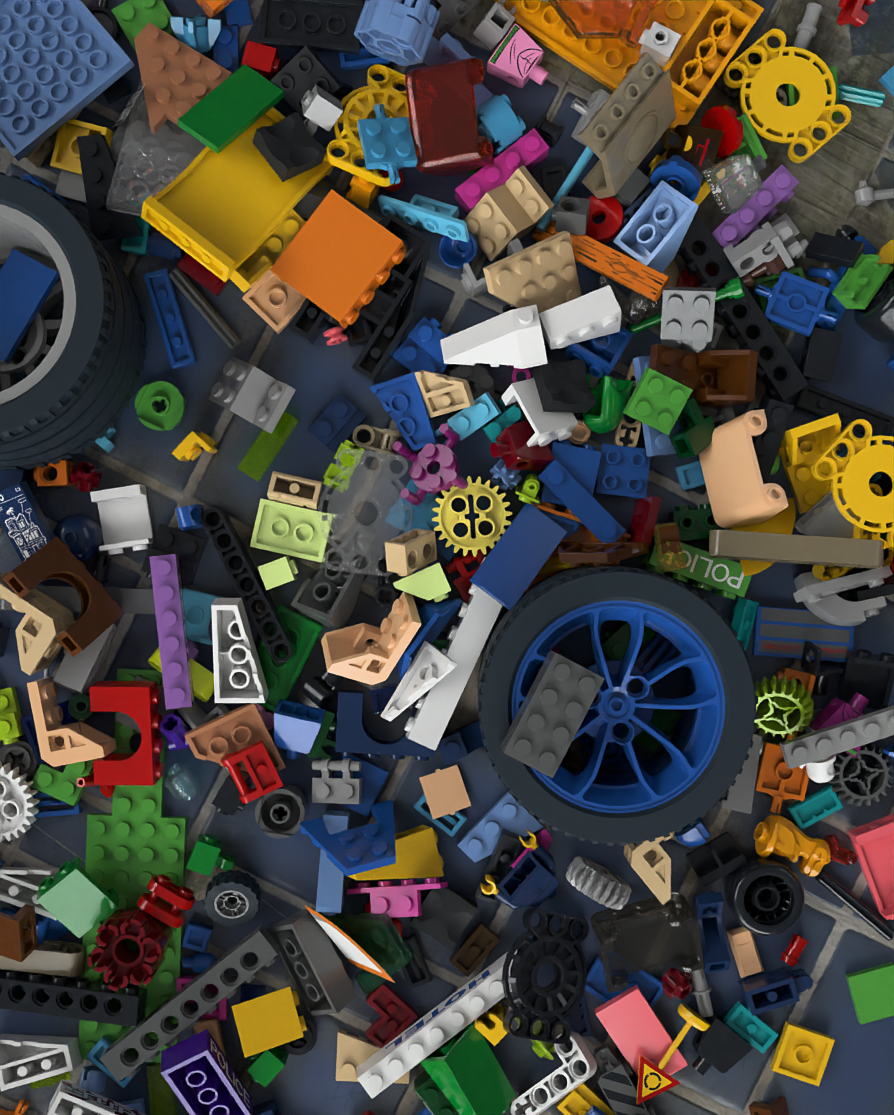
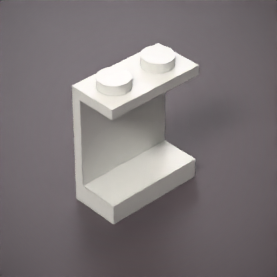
M534 378L512 383L501 397L505 406L518 402L535 431V434L527 442L528 447L538 444L539 446H545L555 439H559V441L565 440L572 435L571 431L578 424L572 412L543 411Z
M137 484L90 492L91 501L98 504L104 545L99 546L100 551H108V555L124 553L123 548L132 547L133 551L148 549L147 544L153 543L154 535L145 485Z

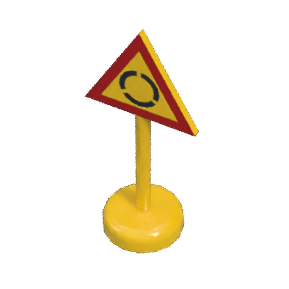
M680 1003L677 1011L687 1022L658 1066L642 1055L639 1056L637 1105L680 1084L678 1080L663 1071L665 1065L691 1026L700 1031H706L710 1026L706 1019L684 1003Z

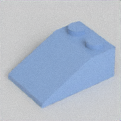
M662 180L613 242L630 258L662 273L675 258L699 206Z

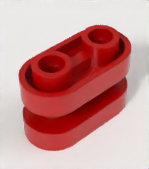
M164 874L153 875L147 884V888L152 893H142L137 902L138 907L165 924L180 928L186 918L181 910H191L196 901L193 896L194 892L185 886H177L172 883L170 877Z

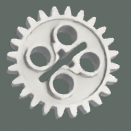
M1 761L0 842L5 839L11 841L31 828V824L37 820L34 815L39 812L33 806L40 802L38 799L33 798V795L38 791L30 790L33 781L27 783L25 781L27 774L25 773L20 776L18 774L19 767L11 770L10 763L2 766Z

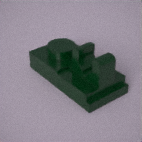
M329 707L325 709L321 727L308 753L309 758L318 756L324 759H331L332 754L325 752L322 746L331 745L335 747L336 745L334 739L326 737L328 731L333 732L337 724V718L334 717L336 710Z

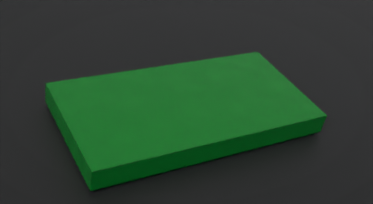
M244 64L178 119V126L219 154L283 99L284 91Z
M279 604L277 610L296 645L297 653L295 657L285 662L273 660L263 640H261L257 648L269 691L266 703L258 704L275 712L280 699L288 700L324 627ZM270 622L267 628L268 633L272 636L277 632V626L274 622ZM281 644L278 648L280 656L286 657L289 650L285 644Z

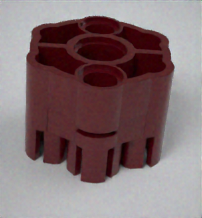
M139 907L115 910L97 930V945L88 956V965L92 967L97 962L98 964L94 968L95 971L102 973L106 970L104 974L105 983L112 979V982L108 985L110 990L118 991L120 988L126 987L130 981L134 985H140L142 981L143 986L147 985L164 962V955L167 952L173 935L172 929L169 925L146 913ZM126 938L136 941L140 950L130 949L126 944Z

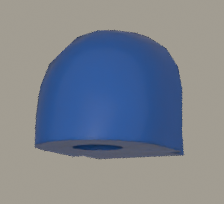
M700 817L695 820L696 823L693 825H686L678 833L675 831L674 836L680 843L688 847H696L707 842L706 838L711 836Z

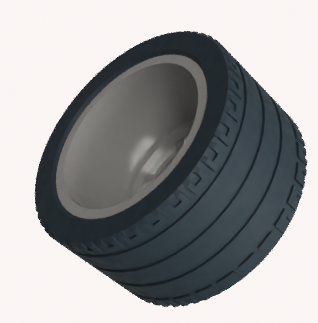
M0 172V264L5 263L14 248L58 272L61 277L60 281L52 288L9 363L0 360L2 391L0 392V469L22 470V468L30 470L38 466L42 468L47 467L49 463L57 464L64 458H72L75 453H82L83 449L87 446H93L95 440L98 438L102 439L105 436L104 433L109 428L112 429L115 426L114 422L117 419H121L123 416L121 413L125 407H129L131 397H134L136 394L134 390L136 385L140 384V373L144 371L142 364L143 359H146L144 348L147 347V341L145 340L147 332L146 327L143 325L145 318L141 311L142 306L137 300V293L133 289L130 280L79 216L64 201H61L52 192H48L44 187L34 185L27 179L21 180L19 176H7L4 172ZM64 298L62 319L44 320L43 317ZM57 336L52 347L46 344L47 337ZM26 355L23 361L18 364L20 357ZM40 355H46V357L40 363L38 359ZM18 373L27 376L17 383Z

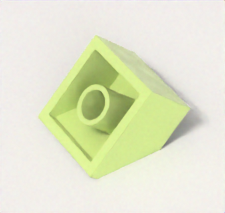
M440 562L393 583L394 587L428 601L434 599L435 603L449 597L447 592L451 591Z

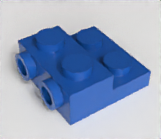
M423 317L409 333L404 343L393 354V358L411 373L426 370L443 374L451 364H444L440 340L453 334L445 335L440 330L442 325L433 317L429 320Z
M620 326V332L568 345L564 354L568 356L569 361L575 359L584 360L585 366L589 369V373L592 376L604 378L614 368L633 333Z

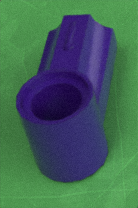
M174 713L165 715L164 719L159 723L160 731L166 737L169 750L172 752L190 748L184 733L192 730V727L186 725Z

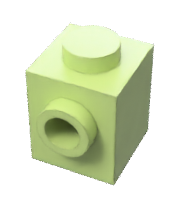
M289 556L258 567L266 590L296 580V574L299 573L295 560H290Z

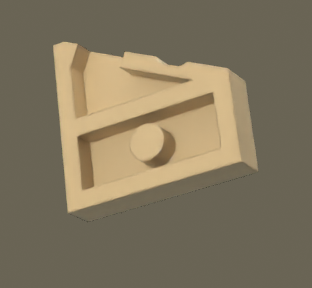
M426 370L415 372L430 418L471 407L475 404L467 380Z

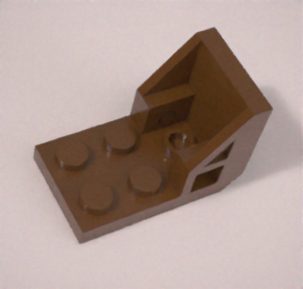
M660 344L651 346L649 368L691 388L693 391L689 398L694 397L698 406L722 408L754 402L757 351L708 350L694 353Z

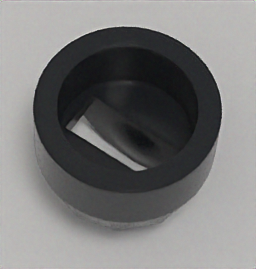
M849 224L842 225L841 230L839 228L836 230L835 236L854 240L858 236V231Z

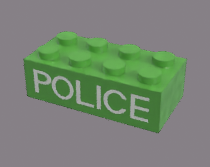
M653 535L649 553L643 554L640 562L647 565L646 570L663 575L665 572L670 573L669 577L673 580L688 583V580L693 581V587L705 591L715 589L716 595L727 599L735 600L736 596L745 597L752 575L744 576L740 563L729 559L709 557V552L681 542V551L675 555L670 550L666 554H662L660 535ZM667 541L666 544H667L668 547L670 546L671 541H670V542Z

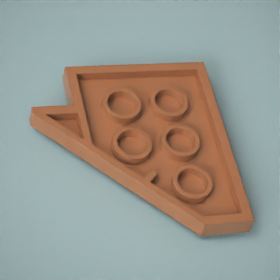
M150 22L134 38L142 85H144L143 90L150 127L154 134L167 119L178 125V119L232 75V72Z

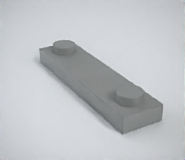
M888 565L883 568H876L808 585L793 593L796 603L807 600L808 604H812L822 600V596L865 585H869V588L884 584L883 579L893 574Z

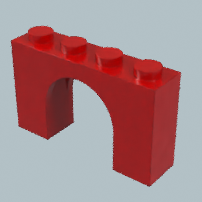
M97 681L89 687L90 711L122 712L129 715L140 728L141 744L138 751L133 753H110L105 757L94 759V785L154 786L164 773V764L160 762L163 740L159 738V722L162 721V716L158 713L161 692L160 689H157V681Z

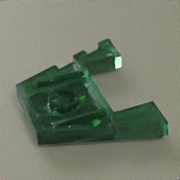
M341 911V913L333 916L323 915L322 912L319 913L342 931L347 930L353 941L371 956L390 977L409 963L413 957L388 915L360 913L357 916L349 915L347 911ZM366 970L359 971L355 976L365 995L370 994L387 980Z

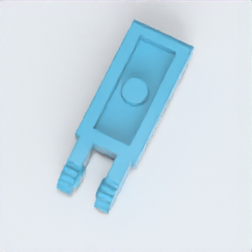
M486 392L475 400L473 406L462 409L448 419L446 424L460 435L459 441H462L502 412L489 392ZM439 429L435 431L436 437L443 435Z

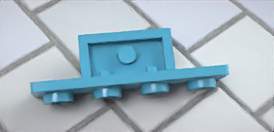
M415 194L409 203L384 195L378 197L380 210L384 216L391 213L408 225L424 228L432 233L436 232L454 240L469 241L467 223L457 219L459 209L456 206Z

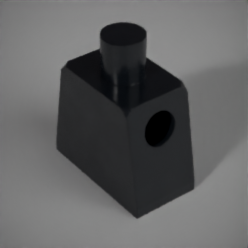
M713 1011L712 1016L705 1018L710 1023L709 1028L706 1031L698 1030L692 1041V1045L699 1055L692 1066L703 1076L711 1066L722 1074L726 1073L753 1049L748 1041L729 1027L723 1018Z

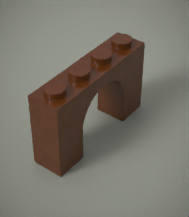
M57 536L3 578L20 599L39 583L48 579H60L74 587L81 600L80 614L68 628L56 637L73 657L83 651L125 614L120 604L104 590L101 582L93 578L87 571L85 564L77 560L70 552L68 545Z

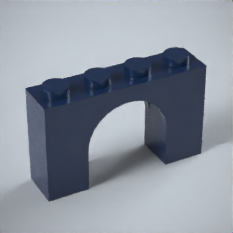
M340 689L338 692L335 752H341L342 756L348 757L356 756V753H366L365 757L379 758L380 754L390 755L391 759H405V756H415V760L428 761L429 757H434V750L408 739L406 733L402 737L391 741L380 740L374 737L367 730L364 723L365 691ZM417 700L412 704L413 718L418 710V708L415 707Z

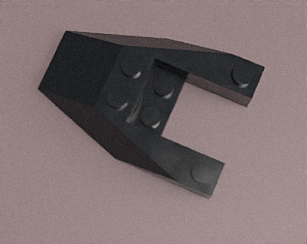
M391 213L378 223L403 241L407 249L405 251L406 254L403 260L398 265L395 264L390 270V276L383 285L380 284L374 291L375 294L371 302L367 305L364 304L359 311L361 316L377 325V328L352 366L355 373L374 385L389 363L414 317L432 244V239ZM306 298L288 328L292 333L313 345L331 316Z

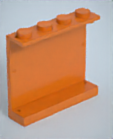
M331 189L271 267L270 271L277 279L289 284L336 319L346 329L348 325H352L357 320L363 305L371 302L375 294L374 291L380 284L383 285L390 276V270L395 264L398 265L403 260L407 249L401 239Z

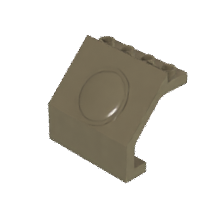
M647 52L640 55L637 63L626 73L627 75L622 78V82L603 106L595 112V115L592 116L591 121L584 130L578 134L579 138L599 158L598 162L582 181L597 199L617 194L676 118L670 70L663 71Z

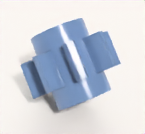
M502 459L490 470V473L493 474V484L495 486L498 485L499 489L502 490L507 489V487L509 490H512L522 479L518 475L520 470H509Z

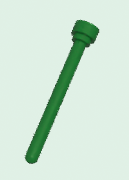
M736 277L729 280L725 288L717 290L715 302L727 297L729 299L735 298V300L744 297L745 291L740 278ZM662 313L631 324L628 327V331L635 334L661 324Z

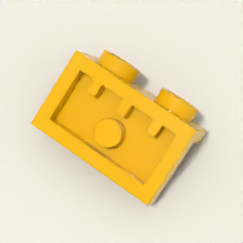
M191 431L172 454L178 460L188 462L190 459L194 461L203 452L201 447L213 454L218 450L214 447L216 442L207 433Z

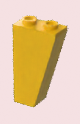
M420 825L395 834L396 863L348 877L355 880H380L444 876L442 870L444 862L442 856L438 853L436 845L438 837L432 827Z

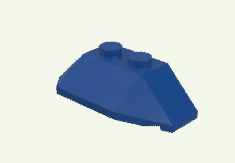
M452 599L436 603H426L422 607L416 606L422 624L397 662L400 680L404 677L424 641L433 644L463 603L462 600Z

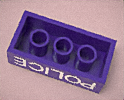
M208 1029L161 1051V1074L190 1115H253L251 1094Z

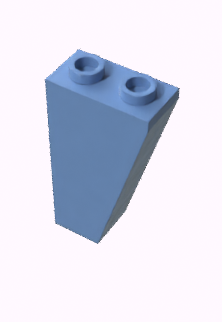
M325 810L323 821L329 834L349 830L350 811ZM321 848L316 912H322L326 916H333L342 911L345 900L346 875L327 858V853Z

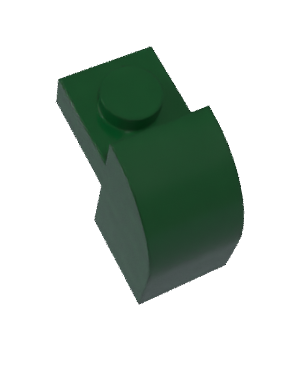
M694 397L689 398L678 417L682 428L669 437L679 459L696 456L706 449L712 442V434L715 429L712 415L703 417Z

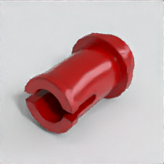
M794 933L785 951H781L782 957L780 959L792 967L795 964H799L798 959L809 941Z

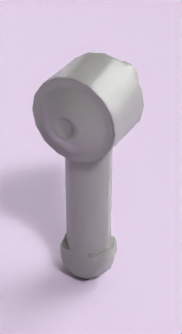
M866 180L860 181L859 188L854 192L856 205L868 206L875 202V200L894 198V188L874 190L873 187L868 186Z

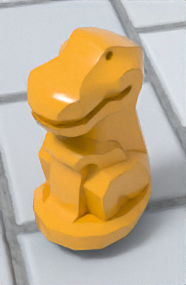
M772 814L764 822L758 823L755 828V850L762 857L770 856L773 853L778 856H784L786 860L794 863L798 861V856H800L799 870L809 877L817 876L821 872L822 867L830 862V849L825 840L808 837L783 816Z

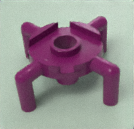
M446 423L441 424L439 427V431L448 438L445 445L426 444L419 454L413 452L399 441L393 445V449L413 462L409 474L419 488L415 494L404 488L400 495L414 506H419L427 493L438 494L437 492L441 490L446 491L453 485L461 489L468 487V481L459 475L458 457L453 452L460 439V435ZM436 464H440L439 471L432 475V468Z

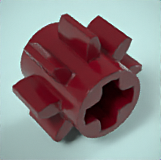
M84 461L80 462L77 466H72L70 483H76L77 490L90 492L95 487L99 488L102 471L96 470V464Z
M674 967L670 968L662 977L664 982L662 985L663 991L670 999H673L675 995L679 999H684L693 988L690 984L692 982L691 975L683 967L679 971Z

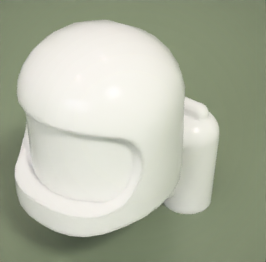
M836 754L799 767L802 769L806 765V772L811 780L817 783L828 782L835 775L833 762L836 760Z

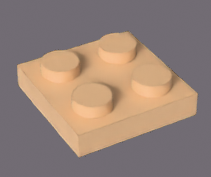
M269 269L242 299L279 334L293 320L306 297L286 282L283 283L277 279Z

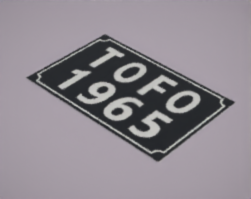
M144 85L132 92L112 128L123 123Z

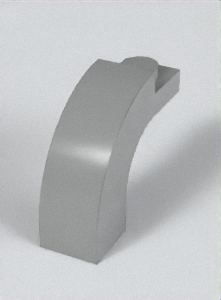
M812 571L802 573L794 579L797 591L805 586L823 582L816 579ZM836 593L822 596V600L812 604H808L807 600L802 601L815 616L825 622L838 626L859 625L866 621V617L880 614L879 610L887 606L884 596L852 602L842 599Z

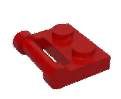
M263 740L221 758L223 766L228 768L240 792L239 798L243 804L284 786ZM242 760L256 786L253 789H249L237 765Z

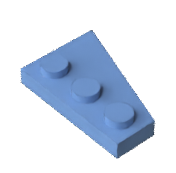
M507 792L457 843V846L469 858L477 862L492 854L503 829L526 837L530 835L526 829L534 833L544 826L534 816H531L525 808L520 806L513 795L511 796Z

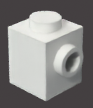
M654 21L650 30L645 28L638 42L642 44L639 54L647 52L657 64L665 67L681 35Z

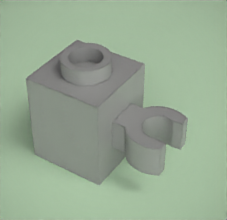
M506 0L496 1L473 32V35L491 50L504 37L516 19L513 16L516 12V7L514 6L510 11H507L503 6Z
M315 85L312 91L308 90L301 101L303 115L307 117L303 123L312 137L318 126L329 132L343 112L341 101L318 85Z

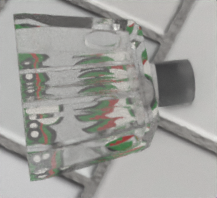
M740 154L702 171L722 213L738 212L761 189L763 183L758 173L766 168V162L760 155L751 159L748 154Z

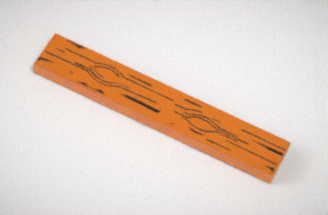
M551 220L544 232L536 228L532 234L533 239L540 242L560 233L555 232L556 221ZM570 234L575 261L655 302L662 294L663 287H666L670 282L668 276L586 235Z

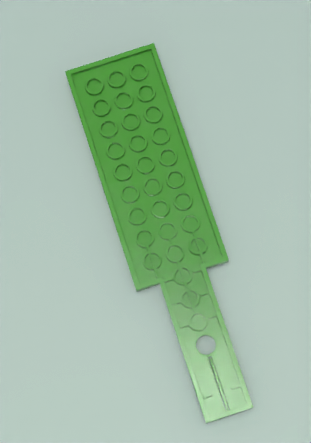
M117 669V681H134L136 675H142L151 681H157V684L163 686L162 673L156 669ZM115 721L117 749L114 753L136 752L131 746V738L140 732ZM165 736L162 739L163 749L160 753V762L164 764V773L154 786L115 785L112 799V814L89 813L87 815L85 871L106 891L113 888L119 893L118 908L115 910L138 907L137 902L142 893H152L147 888V884L153 875L164 874L170 877L172 883L177 886H185L188 816H163ZM113 912L83 935L82 948L85 946V964L81 977H89L92 981L97 982L104 981L106 970L102 973L95 971L94 968L98 963L95 962L92 967H89L87 959L97 945L96 936L98 935V928ZM183 924L180 928L171 927L173 935L167 952L164 955L163 964L147 985L143 986V981L139 985V987L148 988L145 1017L177 992V977L182 975L183 947L181 945L183 942ZM126 938V944L130 949L140 950L136 941ZM91 995L92 999L97 1002L96 997ZM115 998L116 1003L121 1005L120 1000ZM167 1017L171 1023H178L176 1017ZM80 1020L79 1051L82 1060H89L86 1057L103 1035H106L115 1042L132 1027ZM148 1032L150 1038L158 1039L156 1033ZM179 1038L171 1046L179 1043ZM165 1044L160 1048V1053L151 1062L161 1063V1051L169 1047ZM128 1048L132 1055H138L136 1049Z

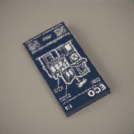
M26 481L0 491V523L23 563L55 538V535Z

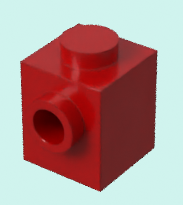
M247 41L241 66L245 64L271 81L281 71L282 59L279 57L277 48Z

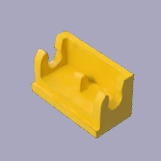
M499 1002L493 1005L491 1010H487L474 1020L475 1028L494 1046L507 1034L503 1028V1018L509 1012V1008L506 1005L503 1007Z

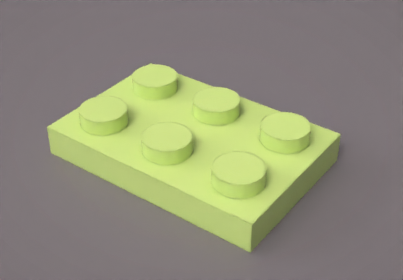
M260 499L250 547L323 563L334 515Z

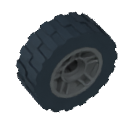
M240 870L222 871L217 876H214L207 886L204 899V908L207 910V915L214 922H218L223 926L234 927L249 923L256 916L260 904L261 891L260 885L256 882L257 880L254 877L252 878L250 874L243 873Z

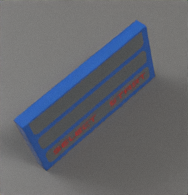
M757 606L754 620L752 655L802 659L805 641H810L822 650L821 660L844 662L847 650L853 651L855 626H838L825 622L815 616L810 610ZM810 650L809 658L814 660V653Z

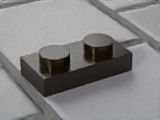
M480 922L449 958V962L469 977L500 941V937L483 922Z

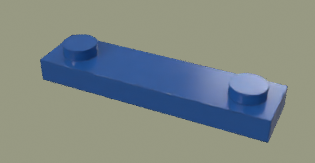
M556 459L537 477L600 542H615L626 531Z

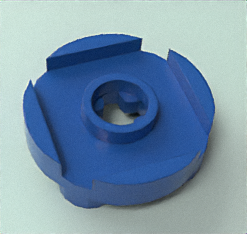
M673 155L670 159H665L655 166L650 177L652 183L651 190L653 192L663 180L691 201H694L699 193L703 177L692 164L683 160L681 156ZM677 180L678 182H680V184L676 183L674 185L671 183V181Z

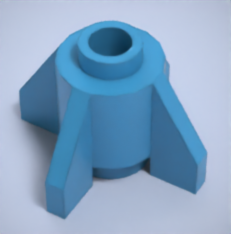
M204 14L186 17V23H184V17H170L171 28L179 41L206 56L205 52L212 49L222 30L221 19L209 18L208 24H206Z

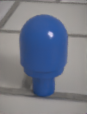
M198 952V954H194V958L183 957L182 968H193V972L201 973L215 962L217 958L212 953Z

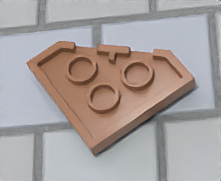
M247 703L184 733L195 758L204 761L207 759L220 763L223 766L221 762L223 756L235 753L263 740L277 771L286 768L255 703ZM243 760L237 763L240 770L248 772Z

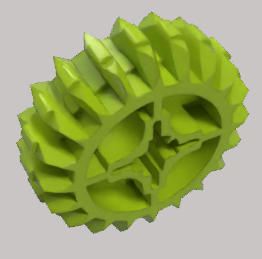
M773 675L772 680L764 676L762 683L755 682L757 685L755 696L758 697V704H756L758 719L755 720L754 725L757 726L756 729L762 728L763 735L771 732L773 738L776 734H781L784 738L786 733H789L794 737L796 731L803 732L804 726H809L814 715V701L811 698L810 691L805 690L803 683L796 685L797 681L795 678L788 681L785 675L782 679H777ZM766 698L768 699V700L765 701L764 704H761V705H760V703H761L763 700H765Z

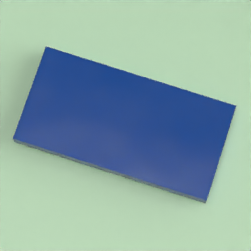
M14 248L0 270V360L9 363L60 277L58 272Z
M526 503L471 577L470 581L505 608L511 610L567 531L532 504Z

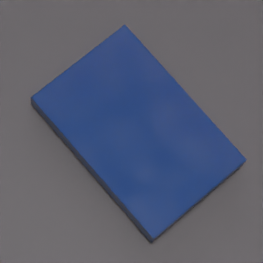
M605 942L587 969L585 990L606 1003L634 985H637L653 1008L664 992L662 987L664 982Z

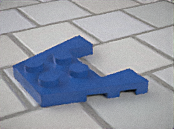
M392 800L371 805V813L376 823L343 830L334 834H329L322 817L300 822L301 833L304 836L308 835L317 848L321 847L327 853V858L346 876L396 863Z

